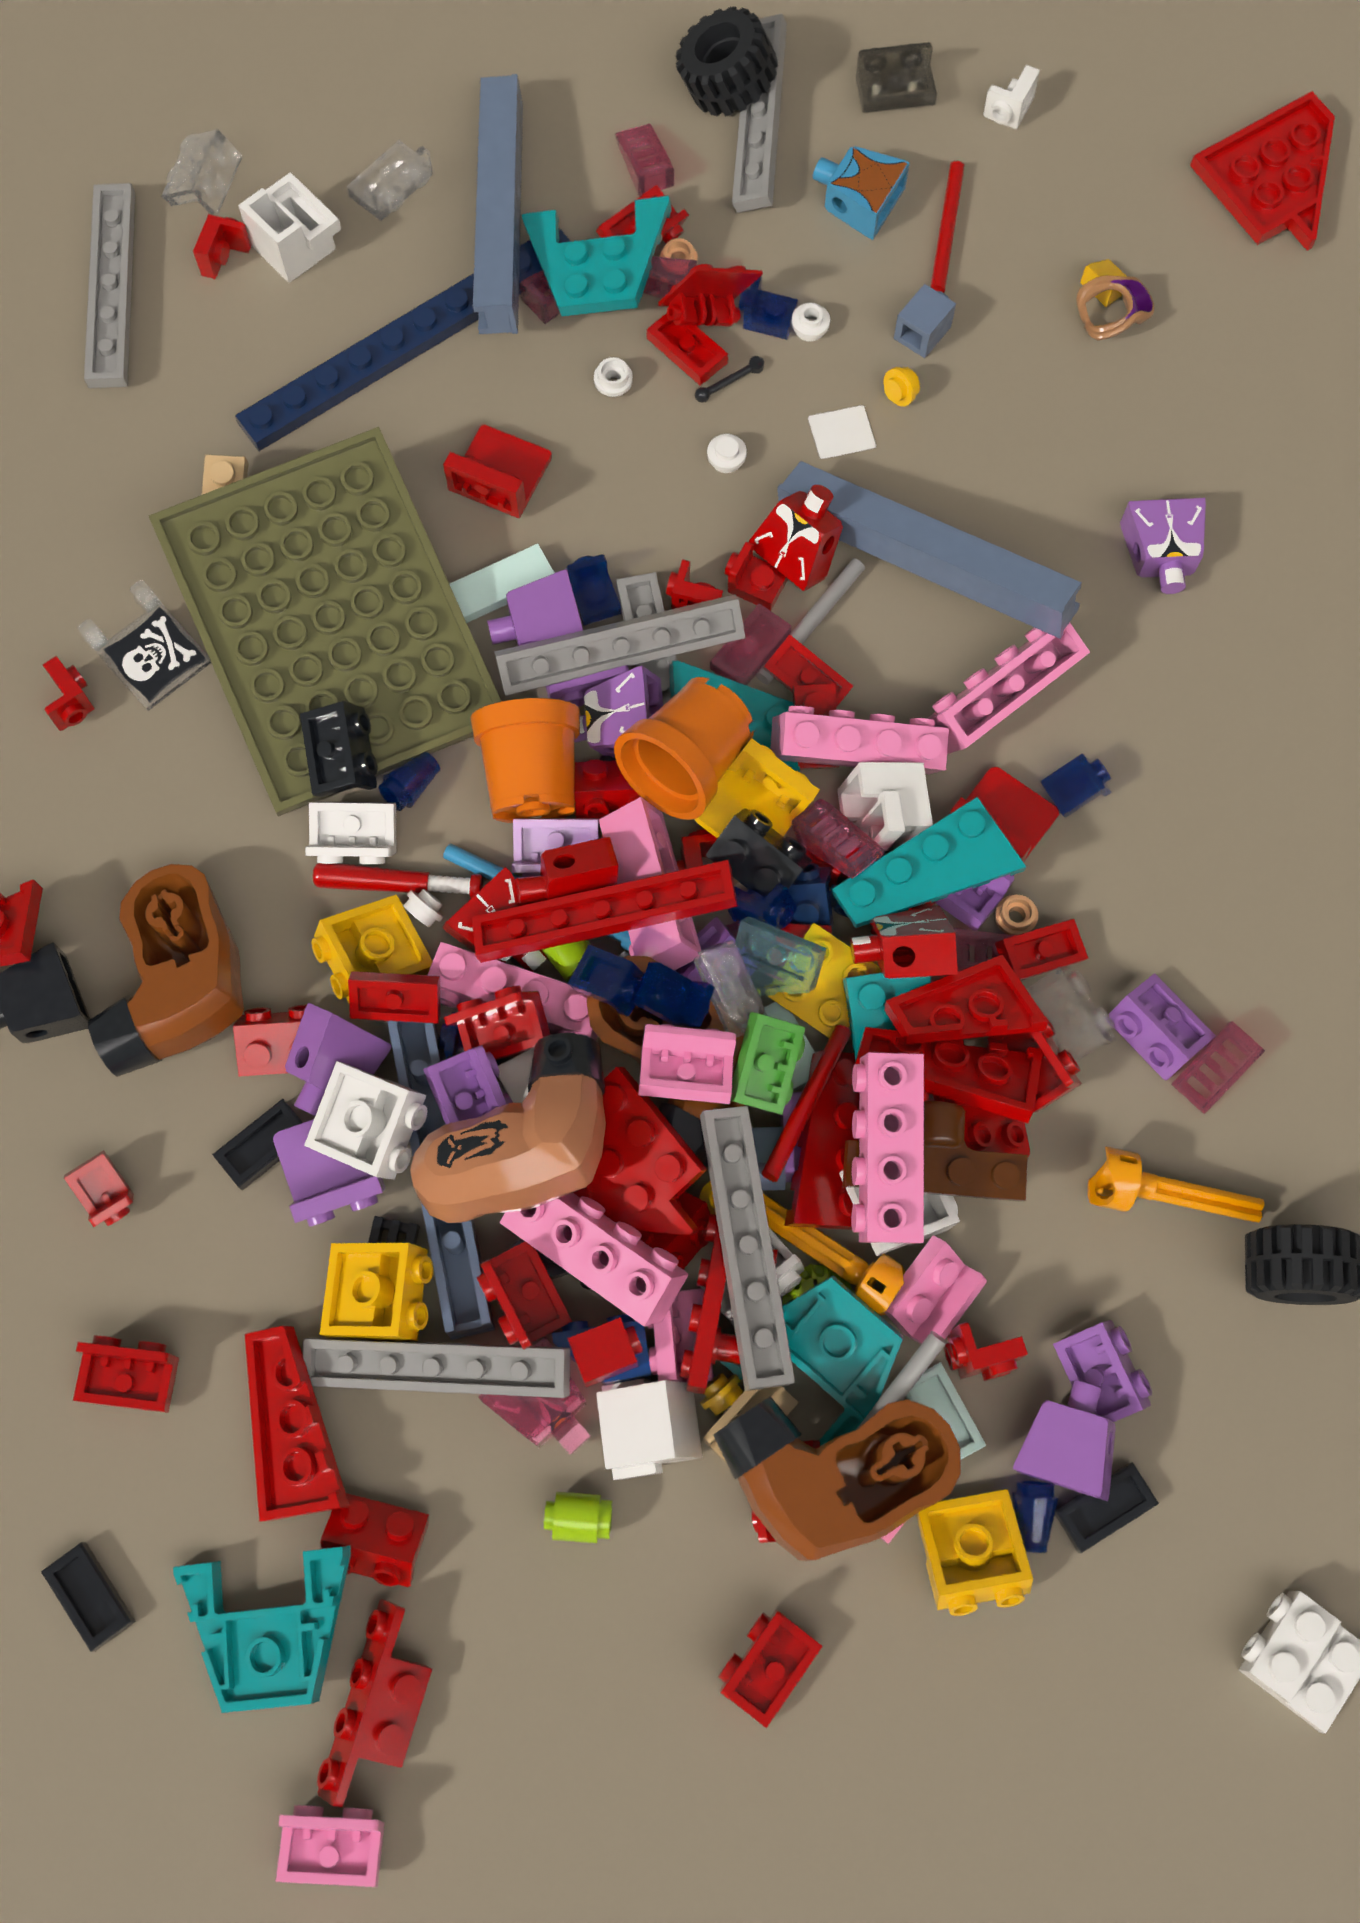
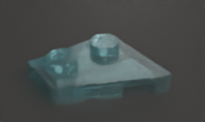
M748 916L740 921L722 996L735 998L742 994L758 993V996L775 995L778 992H787L788 994L809 993L816 988L826 948Z

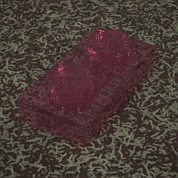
M760 603L743 622L746 638L725 643L710 661V669L719 676L748 685L791 633L792 625Z

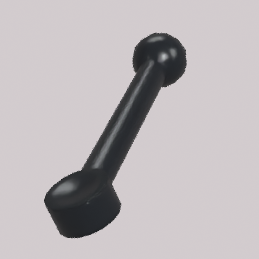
M754 356L750 358L749 365L707 388H698L695 392L696 400L704 403L711 394L751 372L755 374L761 373L764 369L763 358Z

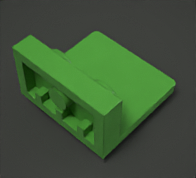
M750 1012L732 1079L730 1101L783 1115L784 1107L789 1103L793 1094L792 1077L796 1062L801 1059L804 1052L805 1040L803 1035L806 1027Z

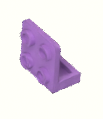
M314 1119L281 1130L273 1138L294 1200L289 1206L294 1222L297 1223L307 1219L309 1227L335 1218L334 1209L350 1204L352 1211H357L378 1203L376 1195L383 1193L386 1189L383 1178L370 1175L304 1146Z

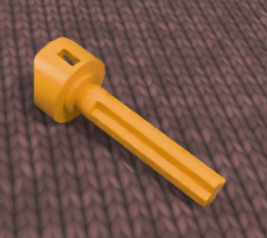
M1109 1146L1105 1147L1107 1160L1095 1175L1088 1180V1199L1091 1204L1122 1212L1129 1211L1136 1197L1259 1223L1263 1217L1262 1209L1265 1206L1264 1199L1142 1172V1161L1138 1153Z
M763 1193L768 1226L774 1233L850 1284L856 1285L855 1294L880 1316L886 1315L884 1312L887 1311L904 1284L903 1275L905 1270L902 1264L884 1253L876 1262L874 1261L869 1265L865 1260L817 1228L784 1226L788 1209ZM876 1281L887 1286L883 1293L874 1288Z

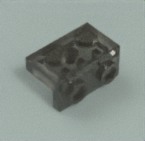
M930 42L864 49L858 52L855 79L863 113L935 105L937 92L930 65L933 52Z

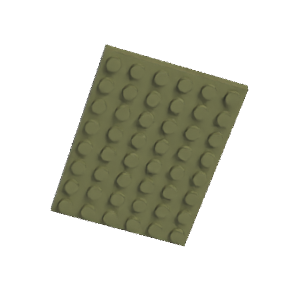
M379 427L149 515L278 817L308 805L309 802L325 798L312 795L300 719L301 713L340 701L364 708L371 723L369 737L372 754L378 766L376 774L378 776L473 737L471 715L484 706L502 702Z

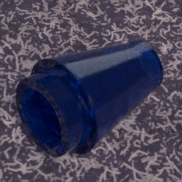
M424 752L420 756L385 774L383 782L378 786L379 792L387 803H396V810L402 811L405 807L411 808L435 778L436 774L440 772V765L432 755Z
M1021 1480L1017 1481L1016 1492H1012L1014 1512L1026 1552L1047 1553L1059 1499L1058 1496L1054 1495L1055 1484Z

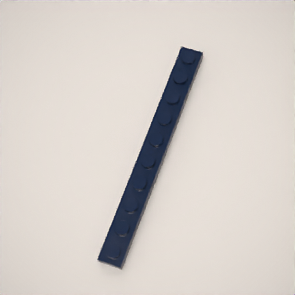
M559 228V243L571 242ZM531 240L520 245L519 295L546 279ZM474 273L236 414L235 417L238 425L257 450L261 451L479 319V312H474L473 310Z

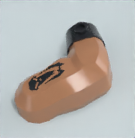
M556 1033L539 1039L534 1048L528 1081L529 1094L522 1103H509L496 1107L481 1117L445 1124L426 1136L414 1153L410 1172L416 1194L430 1216L447 1223L467 1222L484 1214L527 1210L583 1189L593 1181L602 1156L606 1127L602 1097L605 1094L601 1048L596 1040L586 1035L575 1033Z

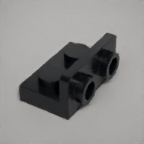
M340 701L300 714L312 795L325 797L356 787L366 790L377 788L376 774L378 766L371 750L369 737L371 723L364 708Z

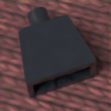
M54 942L31 954L30 961L14 964L0 973V1029L8 1026L10 1033L20 1042L32 1043L88 1029L90 1017L68 958Z

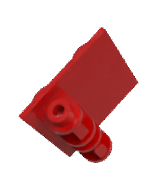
M711 264L697 265L691 268L690 273L678 284L671 287V290L658 302V306H668L667 317L676 325L702 326L704 324L705 326H712L714 324V326L731 327L734 323H738L741 317L740 309L735 307L734 299L761 277L763 270H748L745 266L741 265L730 268H713Z

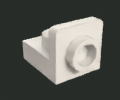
M1026 65L1019 79L1013 78L1007 90L991 85L987 92L984 117L1017 130L1035 97L1040 70Z

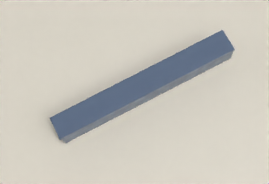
M518 74L483 77L480 79L473 310L474 312H479V334L518 333L523 101Z
M800 461L786 480L777 487L779 501L798 491L808 494L812 485L818 484L828 488L834 497L827 510L837 517L843 525L839 538L840 541L1061 639L1065 628L1079 610L1080 603L1075 602L1076 594L1081 589L1082 582Z
M387 1021L399 1084L427 1095L423 1103L427 1107V1118L419 1130H413L410 1138L413 1157L426 1136L445 1125V1121L423 1071L424 1068L443 1061L435 1023ZM421 1203L445 1333L450 1337V1340L495 1331L490 1302H488L476 1278L483 1274L484 1271L480 1265L482 1259L474 1219L467 1222L447 1223L430 1216Z

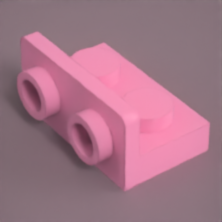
M933 1235L903 1275L904 1284L884 1313L904 1335L919 1344L924 1342L931 1331L946 1339L982 1290L987 1280L981 1273L966 1266L946 1241Z

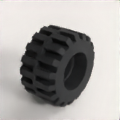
M728 7L725 11L718 9L708 17L705 15L699 19L700 22L697 25H692L688 29L689 34L682 37L679 43L681 48L676 51V59L678 61L676 67L700 110L705 113L709 111L713 116H719L721 113L728 116L732 115L734 111L739 110L741 112L746 110L749 104H755L761 99L760 95L762 93H767L771 87L769 82L775 80L777 74L775 68L778 67V59L758 16L754 12L750 13L749 9L743 7L739 10L736 7Z
M1307 1224L1267 1226L1249 1232L1245 1235V1292L1264 1301L1295 1305H1336L1357 1301L1360 1299V1235L1343 1228Z

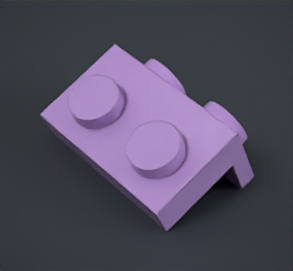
M514 818V862L512 863V873H522V877L540 876L541 854L545 850L599 839V818Z

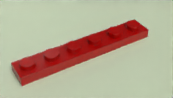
M728 860L473 916L475 956L482 963L738 907L730 863Z

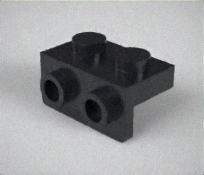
M744 808L734 815L705 856L714 863L728 860L733 878L771 908H774L800 874L809 866L812 859L806 855L807 851L800 842L789 836L784 838L771 828L773 824L768 817L757 810L750 811Z

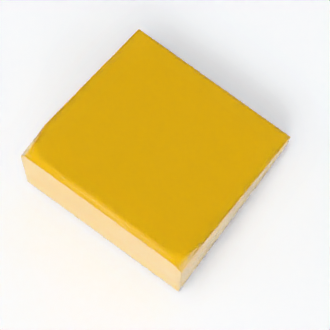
M1110 259L1087 265L1080 283L1084 285L1101 276H1127ZM1106 290L1095 297L1107 307L1120 298L1122 293L1117 290Z

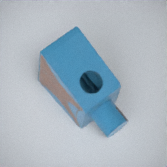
M854 146L849 148L840 164L821 157L814 169L813 179L827 185L826 210L861 234L874 240L906 188L910 162Z

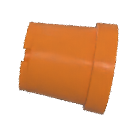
M695 677L689 680L676 695L652 716L635 722L621 734L614 745L617 765L631 787L656 809L672 817L684 820L696 819L703 814L717 793L718 782L754 735V731L750 732L748 726L753 721L752 716L743 701L732 690L722 684L717 689L705 684L709 680V678Z
M524 698L490 704L476 710L471 715L474 742L481 747L493 819L500 822L513 823L514 818L539 816L542 818H565L575 812V739L580 735V709L577 705L559 699Z

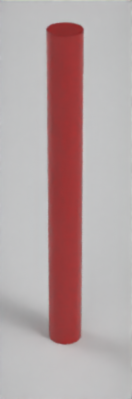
M953 161L950 164L930 285L932 289L943 293L946 288L965 168L964 163L961 161Z
M839 1024L835 1026L761 1172L762 1176L772 1182L778 1181L852 1033L846 1026Z

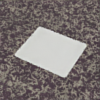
M863 405L808 417L821 459L876 447Z

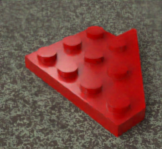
M1311 91L1195 154L1190 167L1257 245L1288 228L1308 251L1312 249L1317 238L1335 116L1316 94Z
M617 1066L604 1078L605 1094L602 1097L606 1127L600 1162L593 1181L585 1188L572 1193L580 1198L588 1197L598 1202L605 1208V1216L615 1223H626L638 1231L694 1235L700 1229L676 1199L708 1169L648 1096L638 1095L639 1085L625 1067Z

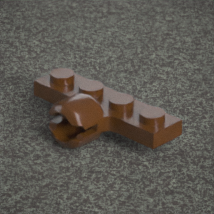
M924 1101V1194L1026 1201L1028 1155L975 1151L968 1148L964 1141V1108L952 1102ZM857 1140L845 1141L842 1187L859 1188V1185H853L852 1182L853 1158L859 1157V1141Z

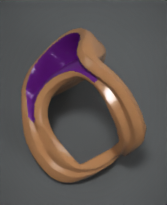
M1097 277L1084 284L1077 294V307L1081 320L1085 324L1084 328L1096 340L1114 337L1127 330L1134 323L1142 324L1151 318L1154 313V302L1149 291L1135 277ZM1106 290L1121 292L1127 314L1115 322L1094 326L1089 319L1086 303Z

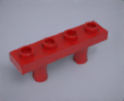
M713 1214L709 1215L705 1241L713 1242L711 1259L701 1258L696 1285L705 1287L702 1305L693 1303L688 1331L697 1333L694 1351L684 1350L679 1376L688 1379L686 1391L698 1394H705L710 1365L715 1364L716 1360L740 1364L736 1335L722 1333V1328L717 1327L726 1282V1272L717 1217ZM772 1249L774 1262L776 1265L778 1250Z

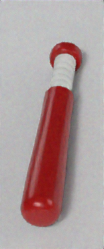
M318 863L313 869L314 885L318 888L405 893H409L410 890L420 893L422 889H425L428 892L439 891L442 893L469 894L470 898H472L483 888V876L481 874H472L471 878L443 877L440 875H430V872L339 863Z

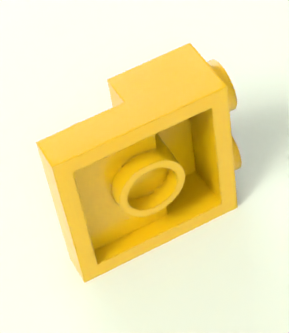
M397 894L319 920L311 942L316 959L320 963L327 961L333 972L330 982L334 994L338 999L346 998L348 1003V979L351 971L427 975L433 962Z
M331 1243L320 1335L337 1338L418 1341L419 1330H423L428 1322V1309L425 1303L422 1302L424 1284L429 1283L433 1276V1263L431 1258L427 1256L428 1249L411 1243Z
M1008 1489L939 1501L916 1514L927 1557L926 1567L937 1610L949 1609L950 1615L963 1616L976 1611L978 1608L977 1603L995 1600L998 1607H1012L1022 1603L1025 1600V1594H1030L1033 1576Z

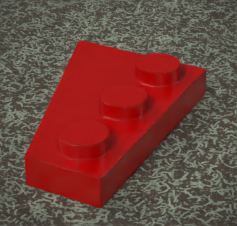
M1003 954L961 970L956 975L946 976L888 999L885 1004V1012L905 1044L1046 1031L1048 1024L1047 1018Z

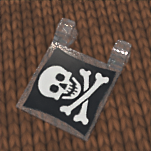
M140 580L130 587V591L134 595L135 601L146 611L143 615L109 640L91 619L85 620L77 628L86 643L101 657L143 707L149 711L210 665L211 660L206 652L160 602L149 586L143 580Z

